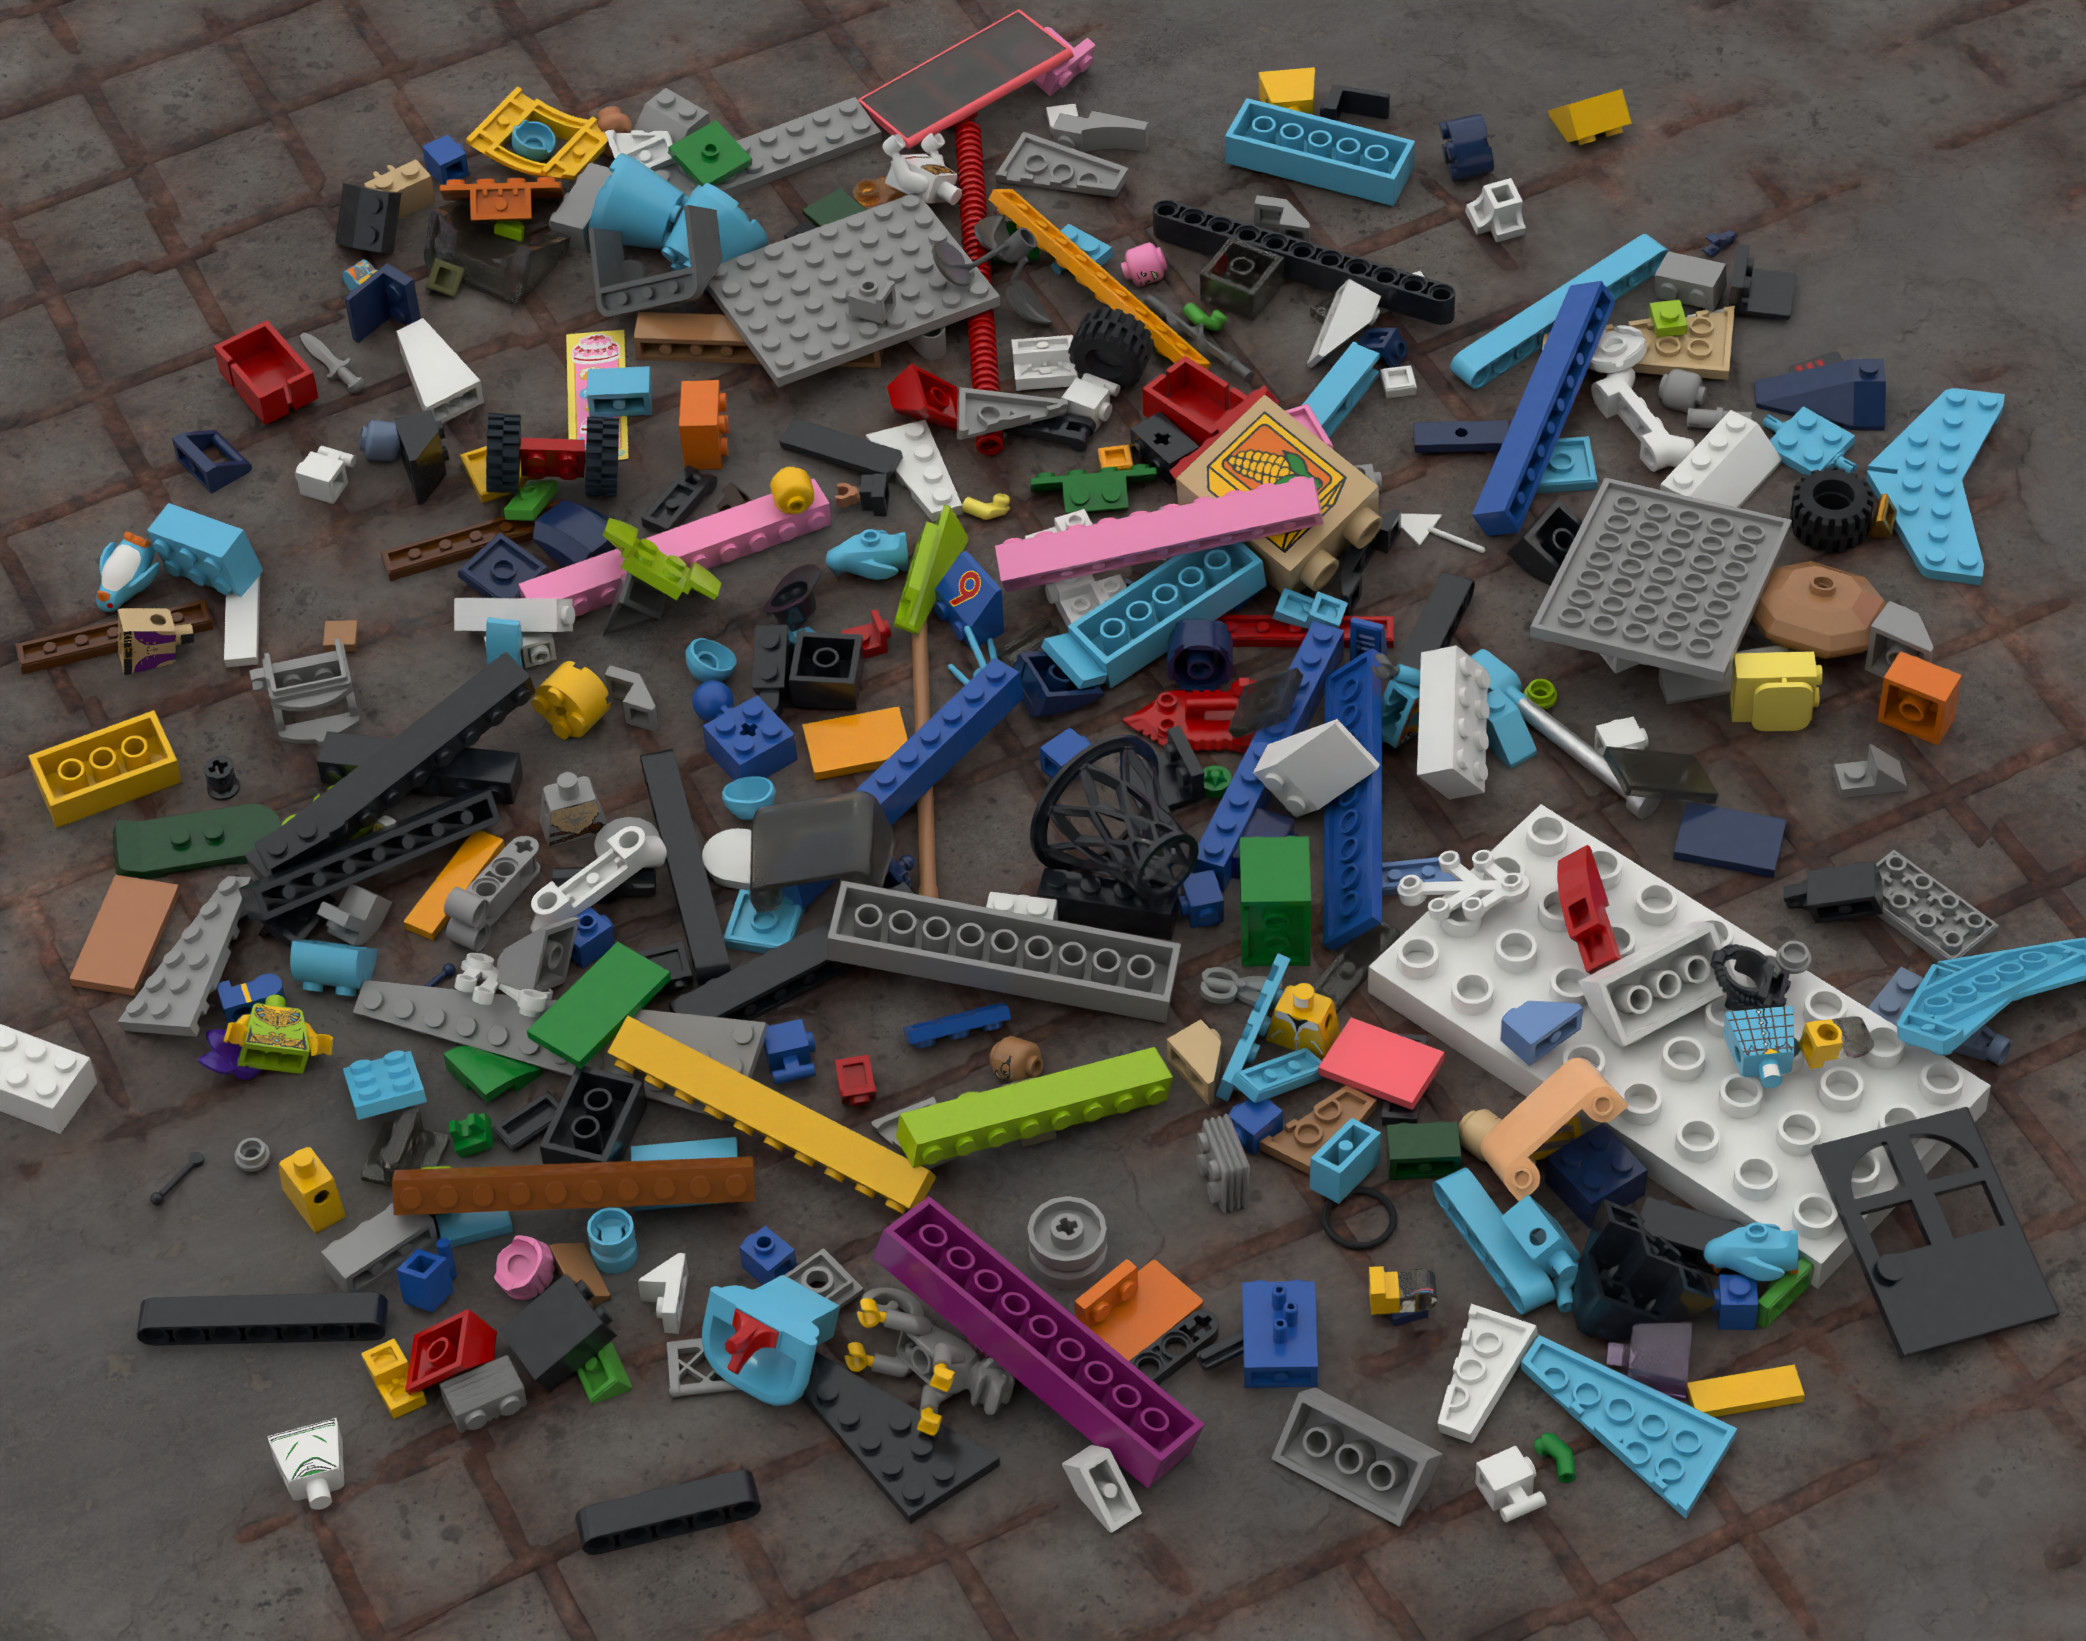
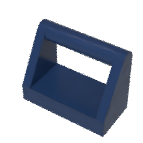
M217 430L182 432L172 438L177 461L211 494L246 475L252 469V465ZM214 445L230 462L213 463L202 451Z

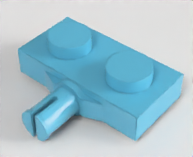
M1071 224L1060 230L1100 266L1114 256L1111 246ZM1056 262L1051 264L1052 270L1058 275L1065 270Z

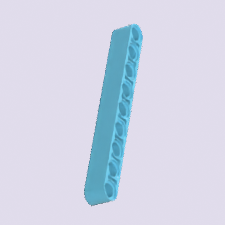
M1640 235L1460 351L1453 358L1450 371L1473 389L1483 387L1542 348L1544 334L1550 333L1570 285L1602 281L1613 299L1617 300L1654 276L1669 250L1649 235Z

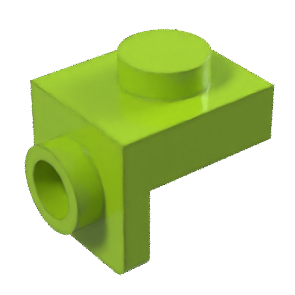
M1680 300L1649 304L1648 319L1651 318L1656 338L1687 334L1688 324Z

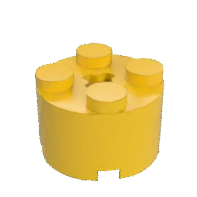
M572 661L562 663L536 689L535 697L531 701L533 709L543 715L552 725L554 733L564 740L570 736H583L611 707V702L607 704L605 699L609 695L608 690L600 678L586 667L582 670L573 667L576 662Z

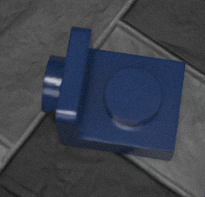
M1397 327L1366 329L1357 342L1360 346L1380 353V357H1384L1389 368L1399 367L1408 353L1406 343Z

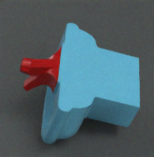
M784 1275L754 1290L737 1285L723 1288L718 1286L711 1287L702 1327V1346L706 1359L715 1373L756 1399L776 1407L791 1405L803 1396L809 1383L816 1347L834 1337L840 1305Z

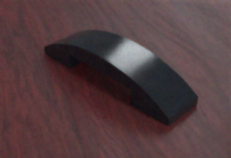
M1395 508L1380 516L1383 519L1382 526L1376 536L1366 546L1358 549L1353 544L1351 545L1344 560L1341 573V600L1348 603L1343 616L1351 615L1362 596L1361 573L1374 552L1378 550L1388 554L1401 533V510Z

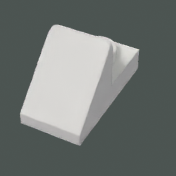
M685 1253L676 1254L641 1277L638 1281L640 1299L645 1302H657L656 1316L657 1318H662L664 1333L679 1334L689 1275Z

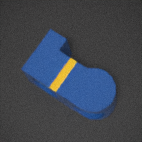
M271 973L262 974L254 981L231 987L229 980L220 982L217 986L219 1000L227 1024L235 1023L242 1015L251 1014L253 1005L257 1003L265 1004V999L270 995H280L286 1000L282 980L277 975Z

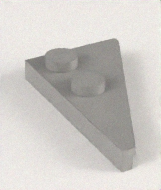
M959 387L957 399V439L962 440L1065 415L1068 400Z

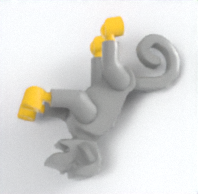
M887 1287L872 1289L863 1295L860 1301L861 1312H857L859 1322L866 1328L874 1327L881 1322L884 1323L883 1327L901 1331L896 1348L898 1355L895 1357L877 1353L874 1356L866 1355L865 1348L861 1343L852 1342L847 1346L849 1354L852 1356H845L846 1364L854 1372L861 1371L866 1366H869L871 1371L896 1377H905L914 1371L927 1384L922 1390L919 1412L921 1419L917 1425V1430L935 1437L942 1421V1416L938 1415L939 1404L950 1398L953 1394H958L965 1389L970 1390L972 1406L975 1407L978 1403L983 1404L987 1415L995 1414L1002 1403L1006 1405L1010 1401L1016 1378L991 1357L980 1361L977 1353L968 1343L934 1326L924 1316V1310L920 1302L912 1295L899 1289ZM899 1308L905 1311L906 1313L899 1312Z

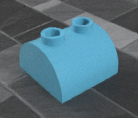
M319 940L292 941L290 955L292 977L295 981L303 982L302 989L323 992L324 985L336 986L335 994L356 996V990H361L363 981L372 979L378 949Z

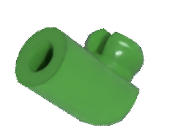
M1192 302L1186 304L1183 308V314L1195 326L1202 323L1204 329L1217 332L1223 329V324L1227 322V316L1219 310H1214L1212 315L1208 316Z

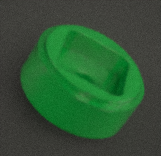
M1219 765L1204 768L1205 796L1210 798L1223 797L1232 780L1230 771Z

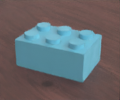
M168 503L147 529V533L153 542L152 546L158 552L164 563L163 567L169 574L176 577L179 575L186 577L200 586L205 584L213 587L224 595H228L231 592L242 597L263 571L244 530Z

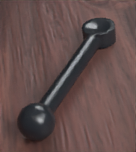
M192 1153L189 1157L190 1162L159 1192L151 1194L150 1202L153 1205H161L164 1201V1196L194 1167H201L204 1164V1157L201 1153Z

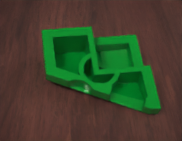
M459 1046L443 1054L447 1071L467 1091L472 1088L487 1103L510 1087L518 1092L542 1075L541 1069L537 1066L472 1046Z

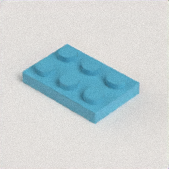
M393 1051L386 1054L384 1058L373 1061L358 1060L352 1063L350 1067L343 1068L358 1120L427 1102L411 1051Z

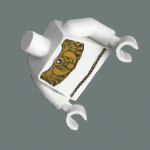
M930 133L922 140L921 147L930 156L927 154L900 155L899 151L905 147V142L899 134L892 135L884 141L883 150L893 159L885 180L886 184L908 195L913 193L919 194L926 203L948 202L951 205H955L962 195V190L954 186L958 178L957 173L945 166L943 156L938 153V149L945 144L941 134L937 133L933 136Z

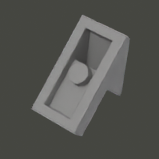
M1872 744L1869 745L1867 761L1834 764L1833 775L1840 798L1907 790V784L1899 760Z

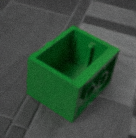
M1309 836L1240 837L1242 967L1272 966L1278 953L1290 958L1288 966H1310L1311 883Z

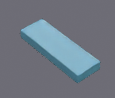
M1305 1047L1236 1072L1231 1083L1250 1100L1257 1103L1326 1077L1319 1075L1318 1067L1322 1061Z

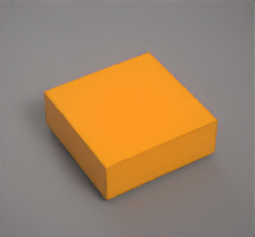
M1129 444L1098 448L1100 468L1117 467L1118 471L1131 470L1130 467L1133 466Z

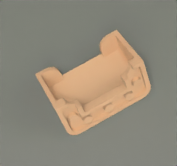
M1579 1057L1572 1058L1565 1062L1485 1135L1481 1143V1154L1507 1189L1518 1201H1521L1528 1194L1531 1195L1540 1182V1173L1535 1165L1536 1161L1530 1155L1574 1115L1583 1109L1594 1121L1604 1123L1615 1119L1629 1105L1589 1061Z

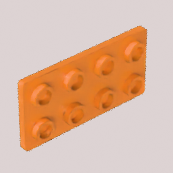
M554 177L537 178V182H525L524 178H509L507 183H495L494 179H478L477 184H465L464 180L452 179L446 181L447 185H440V193L444 201L470 200L471 222L532 220L531 199L564 198L561 182H555Z
M1126 1259L1074 1301L1075 1317L1128 1361L1191 1313L1203 1307V1299L1156 1260H1151L1137 1272V1266Z

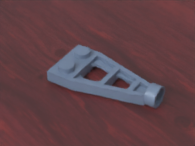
M1900 967L1868 1009L1897 1026L1899 1018L1922 982L1923 977ZM1983 1025L1960 1046L1954 1049L1953 1052L1984 1061L1989 1060L1997 1065H2001L2011 1050L2012 1040L1994 1033L1986 1025Z

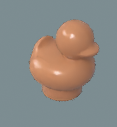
M606 107L598 113L599 121L597 124L601 132L604 131L605 133L607 130H614L616 133H631L632 121L627 115L621 113L619 107ZM608 142L603 154L613 157L614 155Z

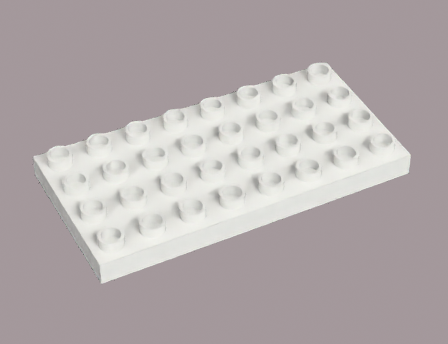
M1540 804L1491 851L1494 863L1507 873H1521L1528 877L1530 890L1527 898L1517 904H1508L1501 901L1485 911L1484 915L1476 920L1467 919L1464 916L1462 906L1451 912L1448 918L1440 921L1433 920L1428 910L1369 966L1368 993L1526 1097L1568 1060L1578 1057L1586 1059L1628 1103L1629 1106L1615 1119L1603 1124L1648 1169L1647 1177L1697 1210L1703 1211L1708 1215L1725 1220H1735L1746 1226L1758 1222L1762 1224H1775L1779 1226L1780 1231L1797 1230L1798 1261L1804 1257L1813 1263L1811 1285L1818 1289L1854 1250L1811 1153V1148L1814 1145L1963 1107L1969 1108L1973 1120L1976 1122L1986 1111L1991 1085L1943 1055H1935L1931 1050L1905 1044L1904 1041L1898 1039L1897 1026L1807 970L1800 974L1789 975L1788 980L1791 981V985L1784 997L1787 998L1785 1006H1793L1794 1057L1792 1071L1788 1074H1781L1783 1081L1775 1088L1763 1087L1760 1076L1743 1077L1740 1075L1723 1036L1725 1012L1732 1011L1724 1006L1727 994L1710 1001L1625 1047H1621L1591 1013L1579 984L1580 980L1590 974L1586 972L1577 942L1570 939L1565 924L1557 883L1558 860L1586 845L1591 847L1609 902V906L1605 909L1621 958L1692 922L1713 923L1723 947L1730 944H1738L1739 946L1743 945L1760 951L1768 958L1766 963L1775 966L1774 972L1779 974L1781 969L1776 963L1777 951ZM1474 868L1470 870L1481 880H1493L1485 872H1477ZM1455 894L1444 895L1442 898L1448 899ZM1480 894L1477 897L1482 899L1488 894ZM1729 960L1739 984L1750 988L1757 987L1750 977L1734 970L1736 960ZM1526 1001L1578 1003L1583 1007L1581 1030L1530 1066L1500 1041L1503 1016L1510 1009H1517ZM1832 1019L1833 1023L1841 1029L1842 1037H1849L1858 1033L1859 1037L1841 1039L1843 1044L1838 1059L1825 1061L1824 1066L1821 1068L1809 1069L1799 1047L1806 1022ZM1583 1109L1576 1114L1579 1116L1582 1134L1601 1124V1122L1590 1118ZM1911 1139L1925 1174L1952 1147L1933 1139ZM1883 1146L1867 1152L1857 1161L1851 1179V1187L1855 1199L1901 1188ZM1895 1207L1862 1215L1869 1233Z

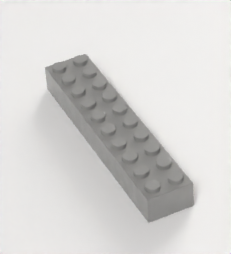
M841 881L827 938V960L1166 1023L1178 968L1181 944Z

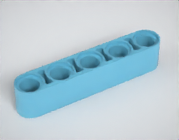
M1465 1167L1433 1182V1192L1439 1205L1519 1314H1526L1555 1300V1289L1550 1278L1531 1259L1500 1218L1503 1214L1468 1168Z

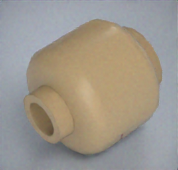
M1487 1109L1474 1110L1467 1113L1458 1125L1461 1147L1477 1159L1486 1162L1481 1154L1482 1139L1502 1119Z

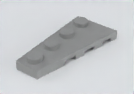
M1023 131L997 171L996 180L999 183L1116 197L1130 174L1127 167Z

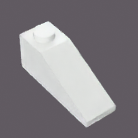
M1350 279L1347 280L1336 292L1307 366L1310 368L1314 367L1358 334L1366 325H1373L1380 313L1377 305L1381 296Z

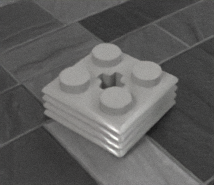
M1226 1113L1224 1117L1218 1115L1217 1119L1211 1117L1210 1121L1204 1119L1202 1133H1197V1143L1201 1154L1196 1155V1162L1200 1175H1207L1210 1181L1207 1183L1209 1198L1212 1203L1218 1202L1221 1211L1224 1213L1227 1210L1233 1211L1234 1208L1239 1210L1241 1206L1246 1208L1249 1199L1250 1165L1232 1120Z

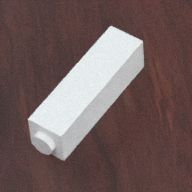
M454 598V631H486L488 617L520 621L521 631L525 632L573 631V623L575 621L573 599Z

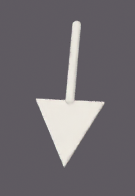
M1401 513V529L1419 547L1431 533L1480 553H1484L1486 550L1480 545L1434 528L1441 519L1442 514Z

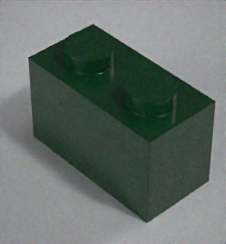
M1436 1121L1433 1123L1387 1125L1386 1153L1389 1180L1443 1178L1460 1170L1461 1148L1458 1122Z

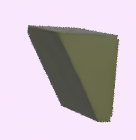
M435 258L425 287L455 297L465 269Z

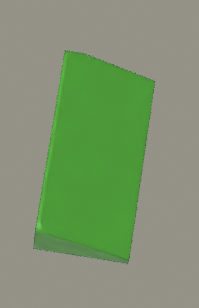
M612 1341L576 1370L588 1398L593 1404L632 1389L630 1380Z

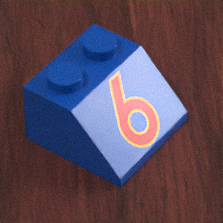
M965 550L960 553L935 588L936 603L934 604V609L939 619L942 621L946 620L952 627L957 639L960 641L964 640L971 648L964 631V627L967 625L971 628L978 646L986 643L989 638L994 639L1004 634L1002 589Z

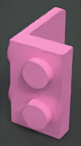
M1045 27L1044 29L1072 50L1074 57L1032 81L1049 96L1061 87L1069 84L1076 75L1087 70L1094 60L1092 55L1096 45L1089 38H1086L1073 48L1052 28ZM1030 38L1012 52L1010 61L1024 73L1053 57V55Z

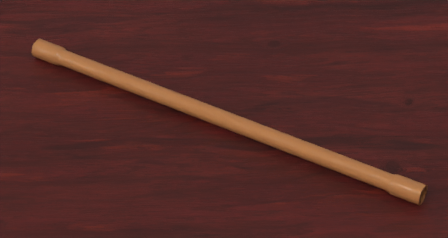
M927 619L919 634L912 633L915 733L931 719ZM932 786L917 801L920 881L918 895L939 898L936 883L934 797Z

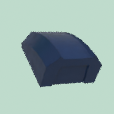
M562 500L535 521L534 542L563 568L617 549L602 536L609 518L586 505Z
M1045 651L1019 653L1013 669L1020 673L1024 699L1021 701L1028 710L1029 717L1067 712L1089 704L1105 695L1099 684L1079 689Z

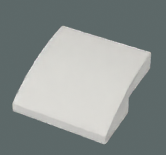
M1073 335L1012 339L1016 391L1070 387L1076 377L1078 378L1077 372L1074 369L1075 365L1070 362V354L1068 353Z

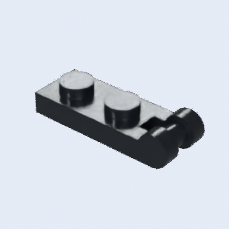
M1066 413L1065 415L1003 429V432L1068 445L1074 451L1084 452L1090 442L1088 437L1092 436L1096 429V423L1091 418Z
M690 465L686 466L641 517L642 526L659 534L679 527L706 494H711L715 490L717 477L709 473L703 475L699 473L697 468Z

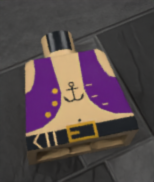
M167 608L118 609V654L124 675L173 664L176 661V645L194 643L192 625L174 626L171 611Z

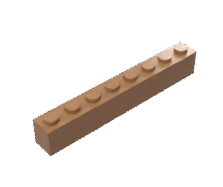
M638 312L633 337L636 360L761 364L726 315ZM883 349L838 366L881 368Z

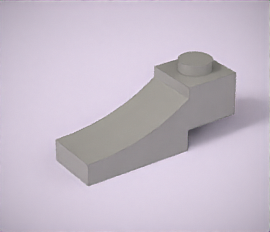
M1091 111L1089 118L1059 113L1052 128L1053 142L1081 152L1102 149H1126L1146 152L1149 145L1148 122Z

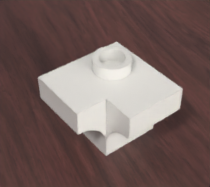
M1511 178L1484 185L1481 195L1473 202L1466 204L1465 212L1476 235L1491 231L1497 243L1525 234L1526 227L1521 211L1523 201Z

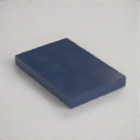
M1686 801L1673 859L1774 878L1787 819Z

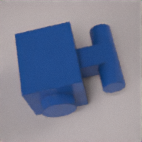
M802 1019L769 1026L763 1047L774 1085L816 1076L814 1064L811 1063L810 1052L816 1051L812 1031L805 1032Z
M448 1238L437 1240V1255L417 1249L396 1269L405 1304L433 1313L454 1292L452 1280L457 1277V1270L451 1243Z

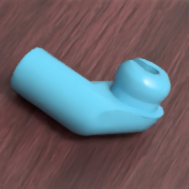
M1576 1275L1568 1281H1560L1558 1277H1555L1552 1281L1560 1312L1572 1311V1287L1575 1284Z

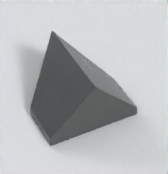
M628 572L622 574L603 636L655 619L661 620L668 595Z

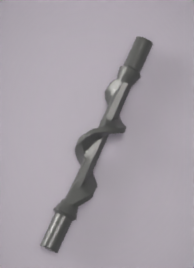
M1149 294L1145 298L1144 303L1154 310L1160 318L1166 319L1167 325L1178 335L1185 339L1193 338L1196 341V348L1201 355L1212 362H1224V366L1229 372L1232 371L1245 382H1250L1253 379L1254 373L1239 362V358L1234 357L1232 352L1222 351L1205 338L1204 325L1202 323L1191 327L1174 314L1170 305L1163 303L1153 294Z

